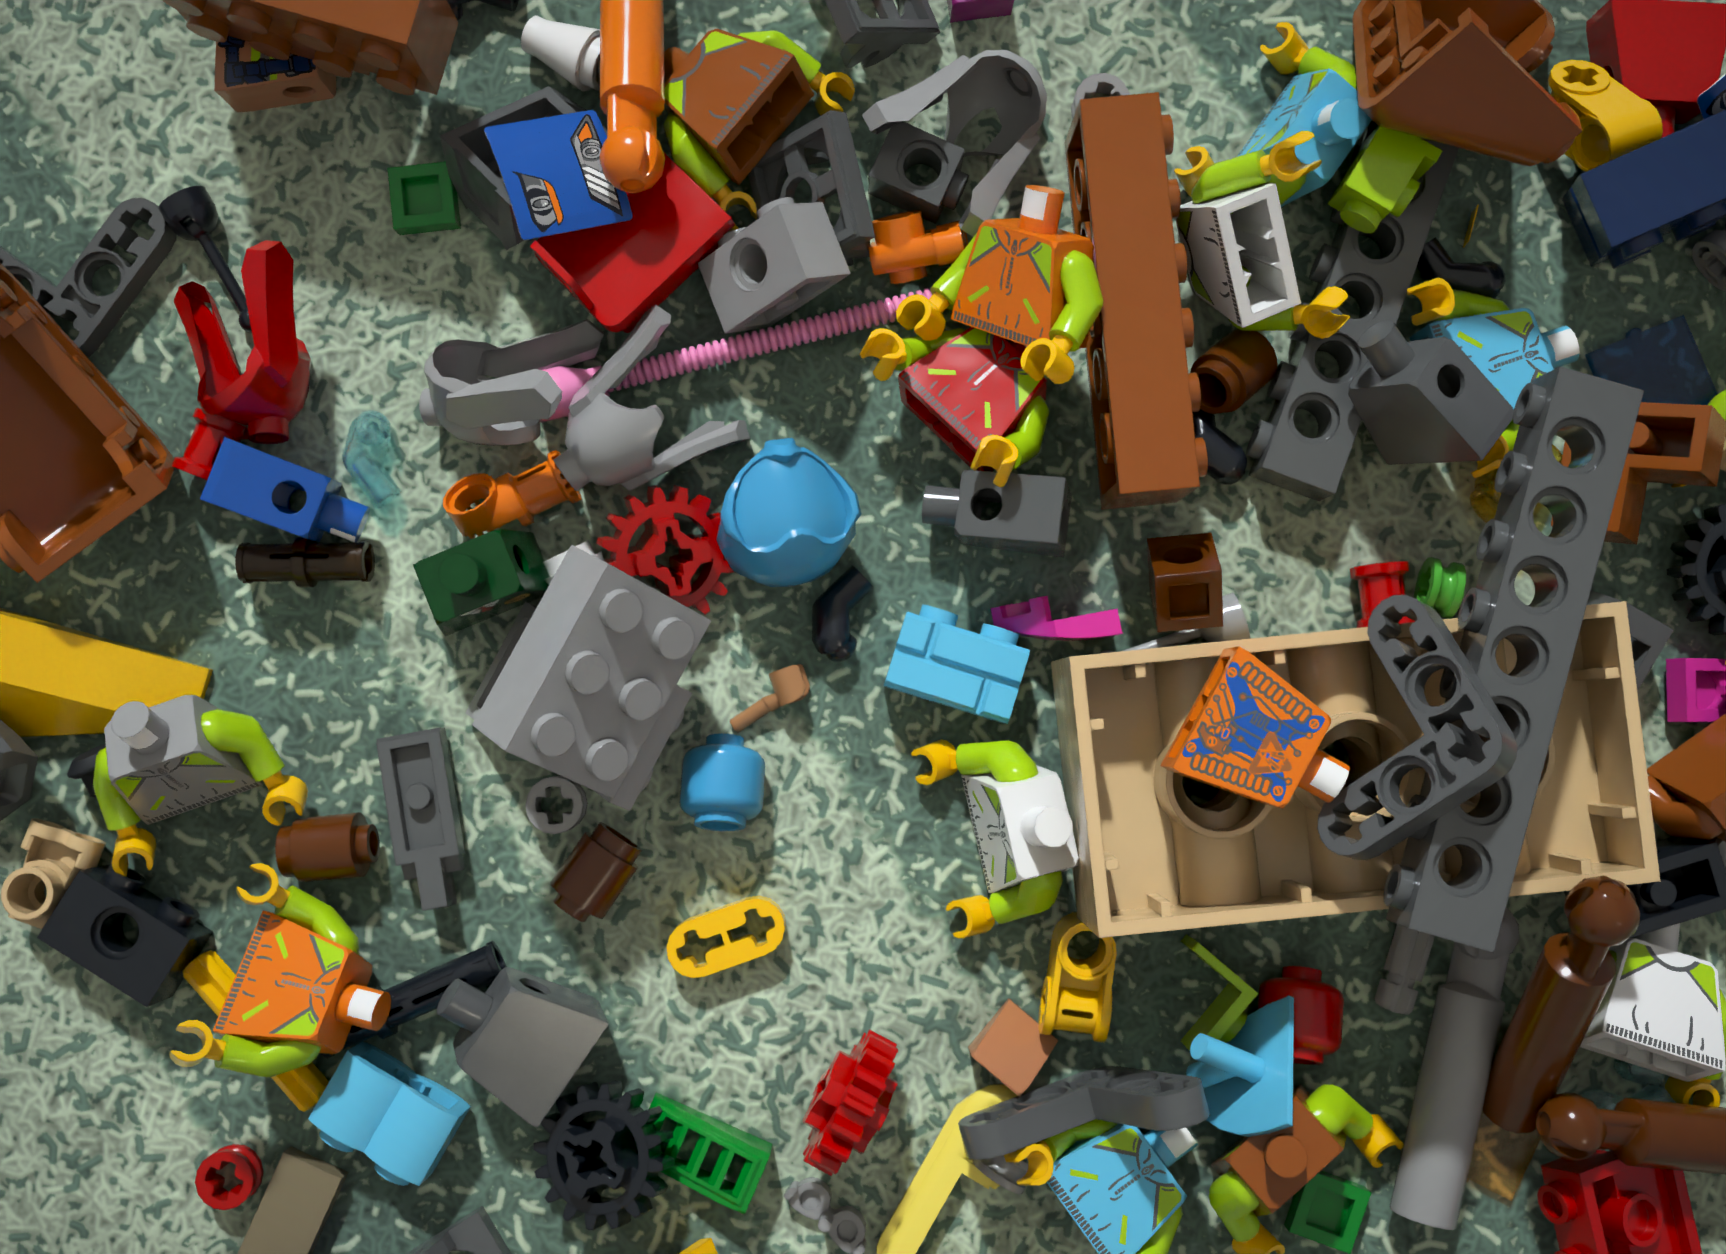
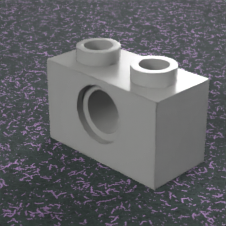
M791 197L771 201L757 211L759 219L748 227L739 228L723 235L717 242L719 248L698 262L699 269L725 334L771 327L851 274L823 202L794 203Z

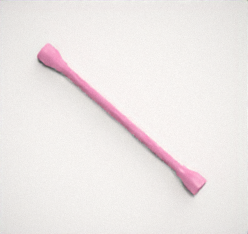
M924 288L923 292L917 290L916 294L909 292L908 296L901 294L900 298L893 296L892 300L889 297L885 298L884 302L881 299L877 300V304L872 301L869 302V306L863 303L861 308L855 305L853 310L847 307L845 312L839 309L838 314L835 311H831L830 316L827 313H823L822 318L819 315H815L814 319L811 317H807L806 321L799 319L798 324L796 321H792L790 326L788 323H784L782 328L780 325H776L774 330L773 327H768L767 331L765 329H760L759 333L756 330L752 331V335L748 332L744 333V337L738 334L736 339L730 336L728 341L722 338L720 343L714 340L712 345L706 342L704 347L702 344H698L696 349L694 346H690L688 351L686 348H682L681 352L674 350L673 354L671 352H666L665 356L658 354L657 359L655 356H651L649 361L647 358H643L642 362L639 361L615 389L619 391L622 389V386L627 389L630 387V384L635 387L638 382L643 385L645 380L651 383L653 378L659 381L661 376L667 379L669 374L671 377H675L677 375L676 372L679 375H683L684 370L687 373H691L692 369L699 371L700 367L707 369L708 365L710 367H715L716 363L723 365V361L731 363V359L736 362L739 360V357L744 360L747 358V355L752 358L755 356V353L760 356L763 353L762 351L768 354L770 349L776 352L778 347L784 350L786 345L792 348L794 343L800 346L802 344L801 341L804 344H808L810 339L812 342H816L818 337L820 340H824L825 336L832 338L833 334L835 336H840L841 332L848 334V330L856 332L857 327L861 331L864 329V326L869 329L872 327V324L875 327L879 326L880 322L885 325L887 320L893 323L895 322L898 306L905 298L919 294L929 300L932 293L929 288ZM556 366L542 370L548 372L562 390V399L555 413L549 419H543L540 422L543 423L567 417L570 412L568 407L574 394L602 366L588 369ZM614 388L608 389L605 394L610 396L609 392H613Z

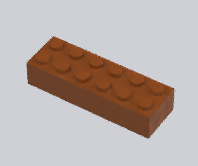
M1159 92L1080 99L1064 144L1073 233L1089 238L1094 246L1093 263L1104 299L1102 310L1089 330L1087 347L1085 348L1101 510L1177 503L1200 487L1199 477H1206L1208 456L1204 439L1202 437L1195 438L1192 412H1199L1201 389L1197 373H1188L1186 348L1193 346L1194 322L1191 309L1189 307L1181 308L1179 283H1185L1187 278V255L1184 244L1175 243L1172 219L1179 218L1181 200L1178 181L1176 178L1168 179L1166 155L1172 154L1174 145L1172 118L1170 114L1161 115Z

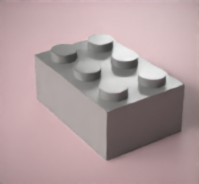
M571 545L472 726L504 751L614 799L711 620L605 561Z

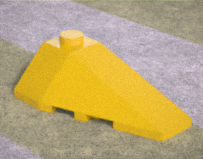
M0 608V719L20 737L104 734V728L111 721L115 711L127 702L138 701L144 703L147 707H151L183 695H197L202 699L205 697L212 669Z

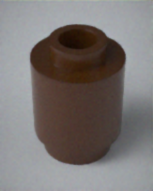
M1235 329L1193 363L1190 373L1196 372L1199 378L1201 410L1211 414L1235 411L1272 380L1277 371V356L1271 343L1257 331Z
M360 812L297 818L292 825L282 826L279 829L275 843L276 861L280 873L284 877H296L300 882L364 877L369 870L370 863L377 862L380 852L377 828L374 824H368L366 818Z
M599 822L592 834L589 832L583 834L550 882V885L558 892L553 902L564 912L581 922H586L590 915L603 919L638 869L634 862L642 852V849L617 830Z

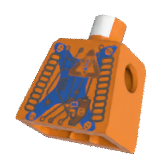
M1240 646L1223 649L1160 765L1179 775L1282 809L1290 801L1297 786L1330 803L1341 791L1350 771L1349 765L1318 749L1331 724L1329 715L1249 651Z

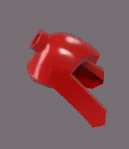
M265 240L246 249L241 274L254 347L247 359L246 371L242 375L239 374L234 353L216 303L207 289L191 281L179 286L174 298V304L185 327L198 369L200 382L197 401L203 413L248 425V439L259 444H280L289 440V423L303 409L310 383L311 358L304 342L296 338L293 301L294 260L280 241ZM204 302L211 303L213 314Z

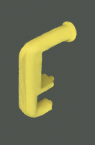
M988 1085L970 1094L955 1105L880 1235L876 1246L877 1254H916L961 1174L987 1189L989 1187L997 1189L1000 1186L984 1175L973 1164V1159L966 1157L958 1123L965 1116L1017 1097L1018 1095L1006 1085Z

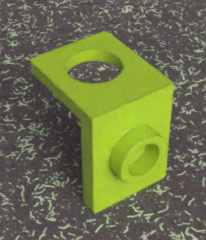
M1186 934L1180 942L1229 982L1181 1039L1180 1042L1190 1051L1193 1039L1200 1033L1225 1043L1232 1040L1247 1020V1014L1244 1010L1258 993L1199 942Z

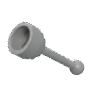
M1234 593L1222 596L1223 627L1181 630L1123 651L1171 647L1200 637L1208 643L1250 639V632L1237 597ZM1104 650V651H1102V652H1100V653H1111V652H1115V651H1112V650Z

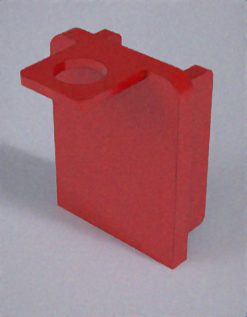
M665 153L663 173L651 189L636 194L626 192L633 215L631 220L540 237L537 241L535 240L530 245L541 264L610 332H631L644 313L655 304L659 306L699 268L698 262L718 249L717 242L735 226L732 218Z

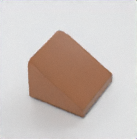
M1008 998L968 1048L970 1055L1016 1095L1021 1097L1056 1046L1058 1039L1052 1034H1039L1038 1022Z

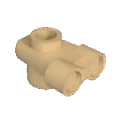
M32 818L20 846L28 850L23 868L12 872L5 879L1 888V901L3 907L9 913L8 917L43 929L78 872L97 867L106 842L86 834L71 831L62 825L50 821ZM45 886H46V890H47V895H46V897H45V894H44V888H45Z

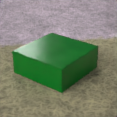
M446 161L387 168L393 229L399 235L461 229L458 193L448 175Z
M1321 1170L1293 1196L1284 1226L1293 1234L1351 1254L1371 1192L1363 1185Z

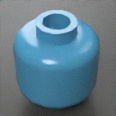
M723 733L708 735L706 737V745H700L688 750L683 758L679 801L681 809L689 816L694 817V825L701 829L711 831H739L745 829L746 821L755 818L763 807L764 759L758 752L744 747V738L741 736Z

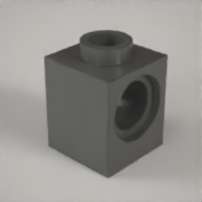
M902 121L891 127L869 173L868 194L905 211L919 210L923 219L936 224L944 206L955 210L968 182L969 175L961 171L965 149ZM924 164L933 168L938 178L929 185L920 186L910 182L905 176V172L914 165Z

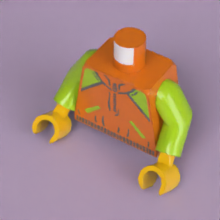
M1026 185L1020 218L985 220L954 263L930 288L931 298L928 300L925 296L919 294L905 298L899 304L896 311L897 321L906 330L914 328V332L922 340L932 341L938 339L945 329V318L942 313L945 309L952 310L951 320L1027 346L1022 353L1020 363L1022 369L1035 381L1041 380L1045 375L1054 384L1068 382L1072 378L1075 369L1073 360L1068 356L1069 351L1075 352L1080 348L1087 347L1089 330L1102 310L1104 299L1093 263L1094 246L1091 240L1087 237L1058 229L1065 192L1045 186Z
M257 863L250 865L249 868L257 873L264 874L270 882L269 891L262 896H253L237 886V894L246 904L262 905L268 902L275 906V912L262 911L213 1028V1032L223 1036L221 1040L214 1039L210 1028L198 1020H187L176 1027V1031L193 1033L202 1041V1049L195 1054L170 1051L169 1056L171 1060L181 1067H192L199 1064L204 1058L214 1060L215 1067L270 1078L311 1064L319 1053H339L345 1045L352 1025L378 1031L383 1027L389 1016L391 995L389 992L367 987L372 975V965L358 955L359 939L332 906L293 885L288 889L279 886L275 870L269 865Z

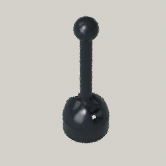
M192 186L171 194L158 207L168 227L185 240H198L240 312L239 324L241 328L246 332L252 333L246 297L211 237L212 232L216 229L219 216L209 193L204 186Z

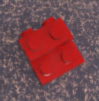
M1597 1149L1587 1159L1571 1161L1559 1158L1540 1165L1545 1185L1539 1188L1537 1199L1545 1217L1554 1223L1559 1251H1556L1554 1254H1702L1683 1171L1627 1166L1617 1158L1613 1150L1605 1151Z

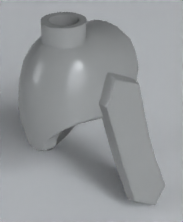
M985 50L970 59L962 55L922 82L903 92L876 102L862 114L870 132L877 135L902 121H909L919 112L942 101L943 94L948 93L944 140L954 144L956 137L968 121L985 109L995 108L1002 125L1001 131L984 150L964 153V157L1004 155L1001 159L994 161L987 175L972 190L971 202L958 223L961 230L973 237L976 235L979 226L985 220L992 218L1012 178L1040 140L1037 131L1046 116L1047 93L1041 75L1028 60L1008 50Z
M656 304L644 313L630 335L613 356L574 394L568 407L570 412L565 436L567 450L553 459V461L575 491H578L591 481L599 486L622 484L627 490L631 491L692 459L750 439L745 421H732L731 424L726 426L724 421H708L654 458L652 453L654 441L665 418L657 405H651L644 409L627 408L617 404L605 394L608 389L618 387L636 364L657 347L660 335L670 325L671 315Z
M586 319L556 331L501 347H496L486 342L459 339L445 341L434 349L424 365L429 388H425L420 395L419 409L422 420L427 426H443L457 439L476 445H517L534 441L541 434L540 420L549 419L555 413L562 399V390L549 373L542 370L556 366L567 367L595 358L604 332L590 320ZM484 375L492 376V377H498V378L490 379V378H488V377H486V376H484Z

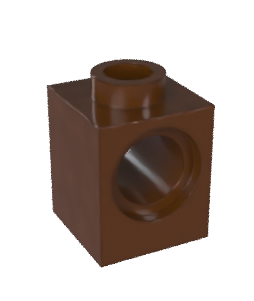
M1212 533L1147 538L1149 589L1157 632L1223 627L1222 569Z

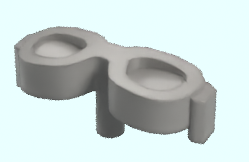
M810 1177L800 1182L793 1181L785 1191L784 1198L789 1200L791 1207L810 1219L819 1220V1230L822 1232L828 1231L829 1236L844 1252L849 1254L864 1253L866 1248V1239L864 1238L866 1222L859 1210L847 1205L838 1209L831 1208L832 1193L830 1187L819 1178Z

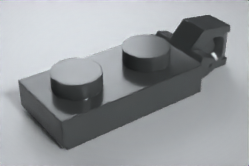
M434 728L379 738L376 745L395 866L401 865L405 880L417 878L422 911L452 906L457 903L453 872L464 870V857L462 854H465L446 730L445 728Z

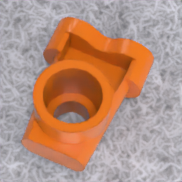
M919 210L897 213L873 220L875 242H872L868 249L874 276L889 273L891 284L906 283L927 276L926 266L933 264L943 266L954 263L969 244L967 233L960 229L959 221L939 225L935 229L925 231L922 214Z

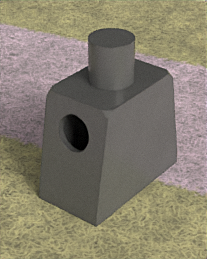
M1384 320L1371 326L1359 338L1358 347L1368 361L1350 383L1348 395L1388 465L1482 461L1512 421L1513 407L1453 340L1446 337L1406 341L1391 320Z
M964 470L961 475L960 489L926 486L922 503V523L955 527V536L962 544L1064 558L1072 499L1066 478L1011 473L1005 486L998 487L993 484L997 472ZM992 502L1002 503L1001 511L995 518L981 520V512L986 505Z
M511 967L503 968L485 993L458 978L455 979L442 995L436 1011L441 1017L461 1027L453 1041L456 1061L459 1067L527 1123L536 1128L543 1121L609 1025L599 1001L592 996Z

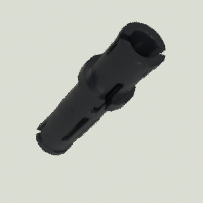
M494 941L486 943V946L436 966L427 972L383 990L379 986L374 987V989L389 992L391 995V1009L385 1024L378 1031L352 1025L342 1050L376 1035L382 1039L390 1037L398 1032L399 1025L437 1009L442 995L457 978L478 990L490 986L499 972L507 967ZM321 1053L327 1059L335 1055Z

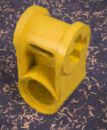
M1568 60L1553 66L1548 78L1549 87L1552 89L1550 95L1558 103L1566 102L1578 114L1583 131L1575 137L1574 142L1564 154L1572 159L1581 170L1587 172L1662 138V120L1657 109L1649 101L1640 98L1610 77L1604 68L1583 60Z
M1072 912L1061 918L1055 925L1052 934L1047 976H1045L1040 998L1039 1034L1051 1035L1054 1029L1091 1034L1093 1041L1105 1043L1109 1033L1112 1014V983L1117 956L1116 943L1113 937L1099 938L1097 951L1091 957L1080 960L1070 957L1067 947L1072 937L1081 931H1091L1078 919L1077 912Z

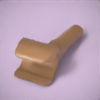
M791 665L769 673L775 693L762 697L756 703L730 719L734 730L739 733L770 711L773 712L779 707L805 698L809 693L810 684L803 665Z

